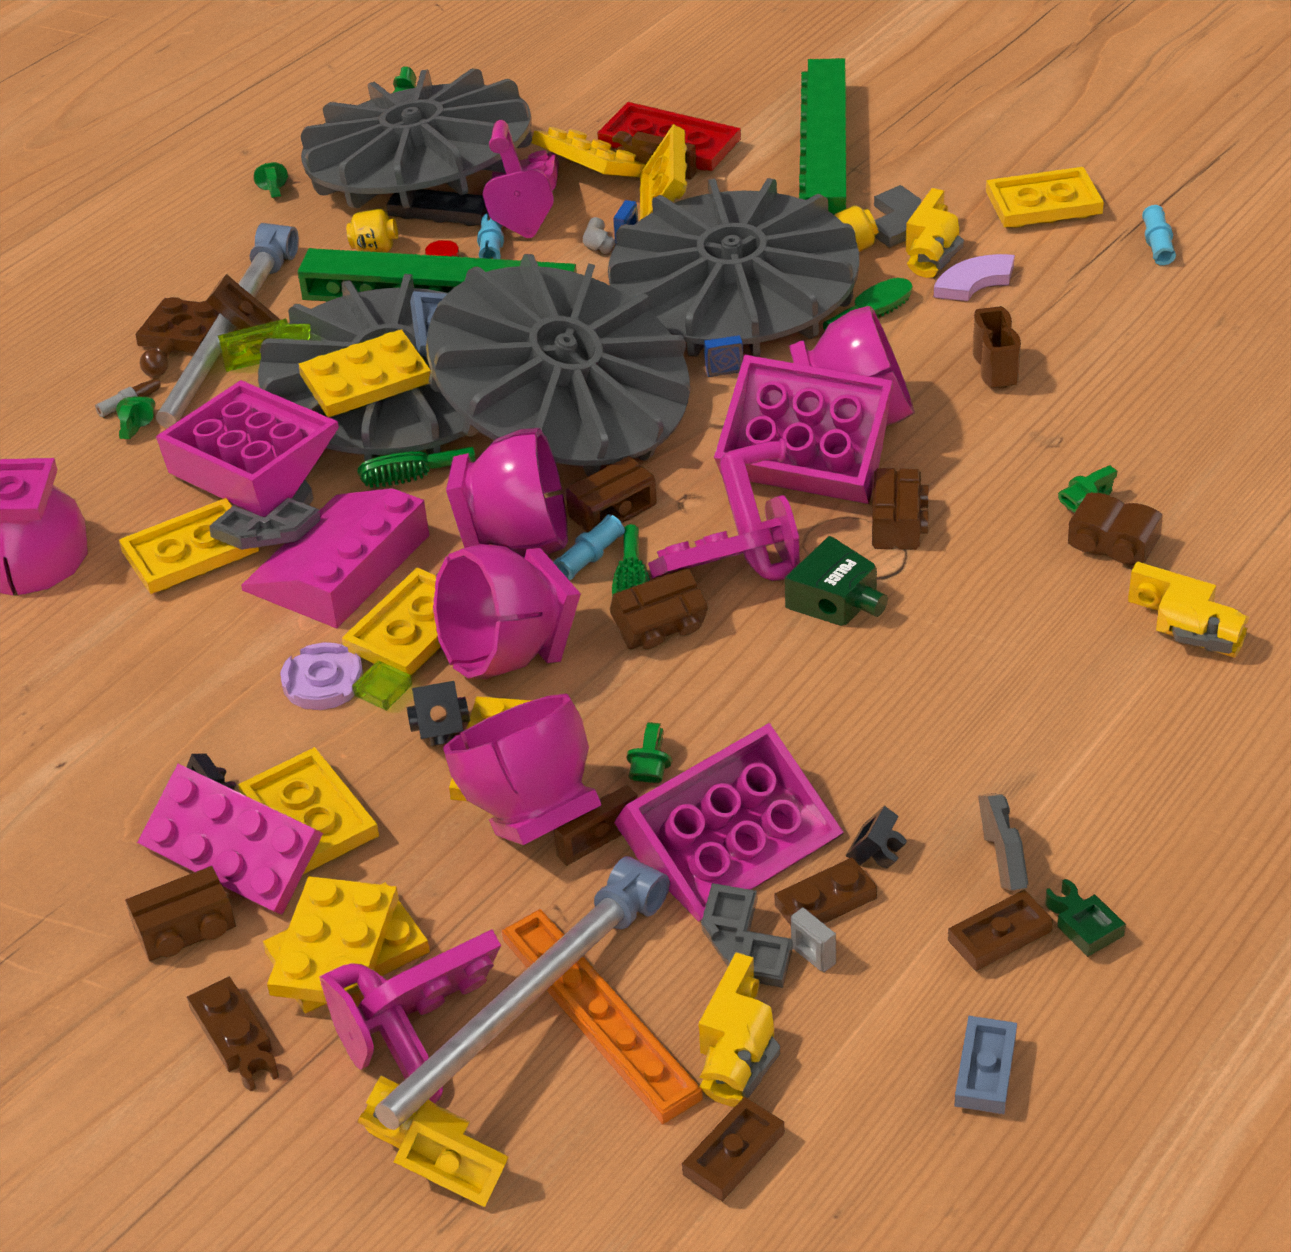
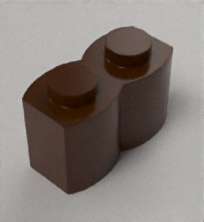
M1002 306L976 309L974 313L973 356L981 365L983 381L990 388H1004L1017 385L1021 340L1017 332L1012 329L1010 313Z
M1088 493L1069 521L1068 544L1082 552L1095 555L1106 554L1110 558L1128 565H1135L1136 562L1145 563L1161 536L1163 514L1147 505L1138 503L1124 504L1110 495Z

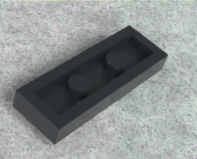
M426 189L416 190L411 208H403L399 192L393 193L386 204L388 216L401 217L403 219L432 220L437 223H462L467 226L481 225L482 217L488 214L483 195H460L455 192Z

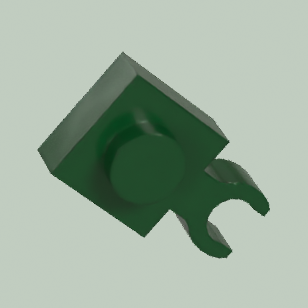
M1068 879L1062 880L1061 893L1065 897L1055 895L1050 888L1046 889V906L1052 912L1059 914L1057 927L1087 957L1125 935L1126 923L1095 894L1083 900L1078 894L1076 885Z

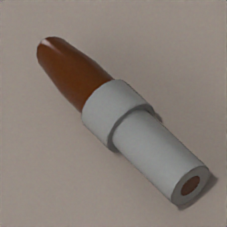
M153 379L134 387L125 388L119 391L117 395L96 404V411L100 417L116 411L120 400L134 396L147 397L157 391L161 383L158 379Z

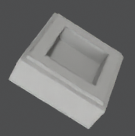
M802 907L791 916L793 949L817 969L826 972L836 964V933Z

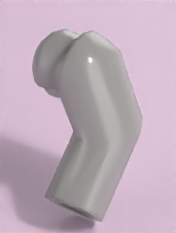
M594 217L590 219L583 235V243L590 250L596 251L599 249L603 254H608L613 248L615 240L607 235L608 232L604 230L605 223L600 218Z

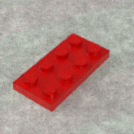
M627 102L597 132L598 140L611 144L613 149H617L622 145L613 142L612 138L619 131L627 132L632 137L637 132H643L664 138L674 124L685 130V143L695 145L696 168L703 171H713L741 140V128Z

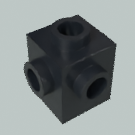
M455 681L412 688L414 706L406 707L411 732L419 731L420 739L429 738L430 744L433 746L448 743L455 737V733L464 731L462 723L470 721L466 697H457ZM440 706L445 710L446 717L444 721L435 722L431 719L430 711L433 707Z

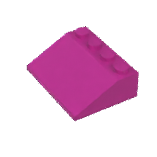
M744 355L714 455L719 471L720 460L725 453L763 442L779 441V439L783 438L786 441L785 460L779 462L778 459H770L746 465L750 482L869 504L873 491L874 471L879 468L893 380Z
M240 380L158 434L156 439L168 473L222 499L227 498L229 502L265 518L288 497L293 498L338 430L339 425L336 420Z
M393 488L335 495L320 509L321 520L298 541L284 543L241 584L242 591L337 629L430 536L423 499Z
M770 723L628 803L614 822L638 860L669 877V892L698 922L703 918L712 883L752 890L844 833Z

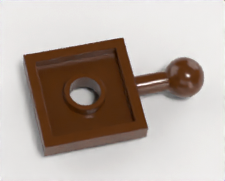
M178 297L164 298L135 334L138 346L156 348L149 349L141 355L139 363L143 373L150 377L163 375L168 368L167 357L173 350L195 353L220 313L206 301H187Z

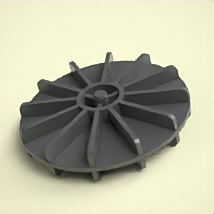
M472 68L450 84L432 85L429 70H421L416 88L390 94L374 81L368 83L369 101L359 105L336 102L326 104L323 107L326 123L307 126L302 130L301 142L303 149L301 161L305 173L311 179L313 188L319 195L325 196L342 191L345 193L349 207L360 208L378 194L399 192L403 208H411L416 190L446 183L458 194L464 195L468 193L466 176L480 170L506 173L500 153H494L489 148L493 126L498 120L505 121L508 124L515 149L528 147L533 137L531 112L526 101L520 97L517 84L511 79H504L490 85H485L481 70Z
M714 178L708 179L709 194L687 198L675 203L662 195H658L652 199L653 213L644 217L635 225L624 224L619 227L616 232L617 244L611 254L608 265L609 285L632 298L644 292L652 298L648 310L659 319L671 335H681L684 338L685 342H687L688 355L698 357L704 347V341L740 335L742 345L749 344L752 356L758 357L760 356V342L774 340L796 332L801 333L808 339L814 338L819 334L820 320L831 314L839 306L846 307L851 303L853 288L860 268L859 250L854 228L850 224L843 223L828 211L827 198L821 194H816L807 200L779 194L777 193L776 179L772 178L766 179L760 191L719 192L716 179Z
M524 254L520 266L506 267L485 272L480 267L468 270L465 281L453 288L438 303L431 318L426 341L427 360L431 370L429 383L432 390L442 392L450 405L465 419L462 431L467 436L471 437L481 432L495 440L520 429L540 428L548 440L555 463L583 466L585 474L589 477L599 472L601 465L614 464L628 456L633 459L637 457L643 461L648 460L654 455L656 447L667 440L682 420L691 391L688 368L683 356L686 342L681 335H671L659 319L648 310L652 298L644 292L632 298L602 281L591 278L595 265L588 263L585 275L557 268L540 267L533 254Z
M404 274L400 288L357 292L351 281L348 280L342 282V297L330 300L312 309L301 304H294L288 310L290 322L273 339L269 338L262 342L260 348L261 361L258 369L259 388L326 416L301 377L299 363L401 329L417 350L410 303L413 291L448 293L414 288L413 275ZM421 356L429 367L427 356ZM429 383L329 417L338 422L339 428L326 448L347 453L364 454L365 461L377 458L378 455L426 450L428 455L440 453V445L466 435L462 431L465 419L450 405L442 392L432 390Z

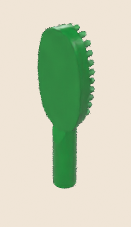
M891 278L871 286L856 297L854 306L824 321V331L829 324L855 309L871 306L878 318L879 314L884 316L885 312L889 314V310L893 312L894 308L898 309V306L901 307L902 303L905 304L909 300L913 289L912 283L905 278Z
M473 447L430 455L420 451L402 452L367 460L358 467L357 472L365 486L369 485L372 488L373 484H375L379 488L380 483H382L383 487H386L387 482L389 486H392V481H394L395 485H398V480L405 484L404 479H407L409 483L412 477L414 481H417V476L423 479V474L427 476L430 471L429 469L451 466L454 456L469 453L471 462L476 461Z
M630 524L624 527L623 561H619L614 574L612 597L615 593L650 581L643 561H639V528L636 525Z

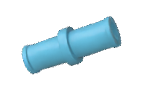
M1148 206L1142 213V218L1146 225L1144 234L1146 243L1152 248L1155 263L1158 265H1168L1176 257L1172 245V228L1166 223L1165 213L1161 206Z
M488 214L482 217L481 230L477 235V243L480 247L479 258L491 259L493 257V259H500V248L504 243V234L501 230L502 225L491 218L488 221Z
M608 514L590 532L581 533L575 539V545L561 557H558L554 564L568 580L573 579L589 562L598 561L603 556V550L624 534L623 524L618 518L613 515L610 517V514Z

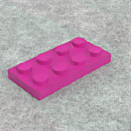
M177 764L137 843L194 872L213 866L222 886L283 915L323 833L185 766Z

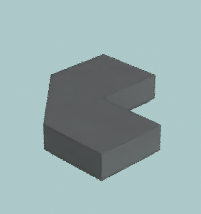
M901 185L874 196V207L886 214L875 220L879 231L875 238L889 248L906 241V223L921 204L922 199Z
M289 497L265 518L233 505L209 526L210 535L212 538L242 550L295 542L321 520L320 510Z
M996 793L978 795L984 840L992 841L995 844L1001 888L1008 890L1027 888L1028 878L1023 845L1018 830L1015 828L1010 829L1008 816L1010 808L1006 797L1003 794Z
M712 883L701 921L702 931L727 966H729L736 952L753 957L754 978L759 979V984L783 988L793 949L792 939L750 932L758 901L757 891Z

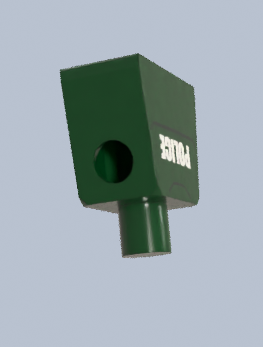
M828 536L785 577V608L839 626L847 625L861 610L879 617L887 606L888 596L877 591V568L875 564L831 536Z

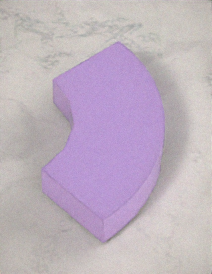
M985 255L955 264L938 278L934 285L933 297L969 301L973 293L982 288L994 285H1009L1015 255Z

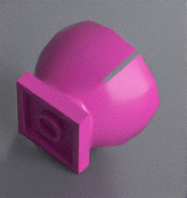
M871 306L852 310L829 324L817 345L811 351L807 349L803 340L790 345L793 362L796 364L893 380L886 426L899 423L915 414L908 388L892 347Z
M540 428L520 429L495 439L474 463H471L469 453L453 457L446 492L464 548L479 544L505 546L520 556H525L527 549L541 548L548 555L564 549L568 542L567 515L563 494L547 498L544 496L546 493L562 490V486L548 440Z
M54 458L0 459V593L14 594L5 557L8 561L16 592L18 595L47 590L73 575L88 554L85 519L77 503L72 497L53 485L58 470Z
M479 544L463 548L445 557L436 576L433 612L439 643L449 664L453 665V669L468 679H489L526 667L538 653L546 663L561 662L581 593L541 548L527 549L524 558L505 546Z
M568 694L550 695L512 707L461 732L460 735L455 736L443 747L451 777L466 800L495 816L489 819L496 836L525 845L602 805L596 790L584 786L581 782L589 745L582 718Z

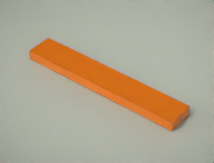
M541 909L502 930L503 941L527 968L564 936ZM583 956L546 990L662 1125L703 1100L702 1089Z

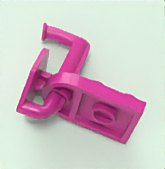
M498 120L493 126L489 148L494 153H500L506 173L492 172L491 180L486 183L483 190L485 205L492 220L526 238H532L536 235L554 203L552 191L557 184L558 157L556 153H547L546 150H540L531 153L527 159L519 160L508 124L503 120Z
M781 438L779 441L747 446L729 451L723 455L720 460V471L738 535L728 538L727 531H723L694 541L696 547L690 548L688 541L665 547V549L657 551L659 558L648 563L652 578L670 574L686 567L692 568L744 553L746 561L761 577L771 581L785 579L800 563L799 534L792 509L784 495L774 497L766 501L765 514L767 521L761 522L746 470V465L765 460L778 459L779 462H783L786 456L785 439ZM774 544L782 561L771 564L766 546Z
M491 929L396 975L388 981L374 970L363 964L355 963L342 965L319 976L335 1030L355 1066L360 1070L369 1066L374 1052L371 1034L380 1031L405 1079L419 1068L429 1056L407 1015L417 1010L420 1015L427 1014L444 1004V997L458 990L462 994H468L485 984L487 981L486 977L490 969L493 968V962L501 947L494 931ZM354 983H357L364 996L358 1007H356L351 996L344 990V988ZM443 1086L429 1098L434 1104L441 1098Z

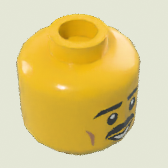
M382 209L355 213L351 222L347 223L346 226L349 245L351 249H356L357 251L387 253L392 249L393 239H398L396 220L389 219L388 214Z

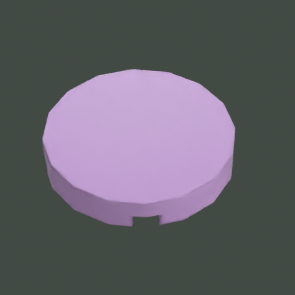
M323 642L300 649V655L296 656L293 660L291 655L284 662L280 672L283 692L289 701L301 708L312 710L335 708L350 701L360 691L364 681L361 658L356 653L354 655L348 652V647L337 643Z

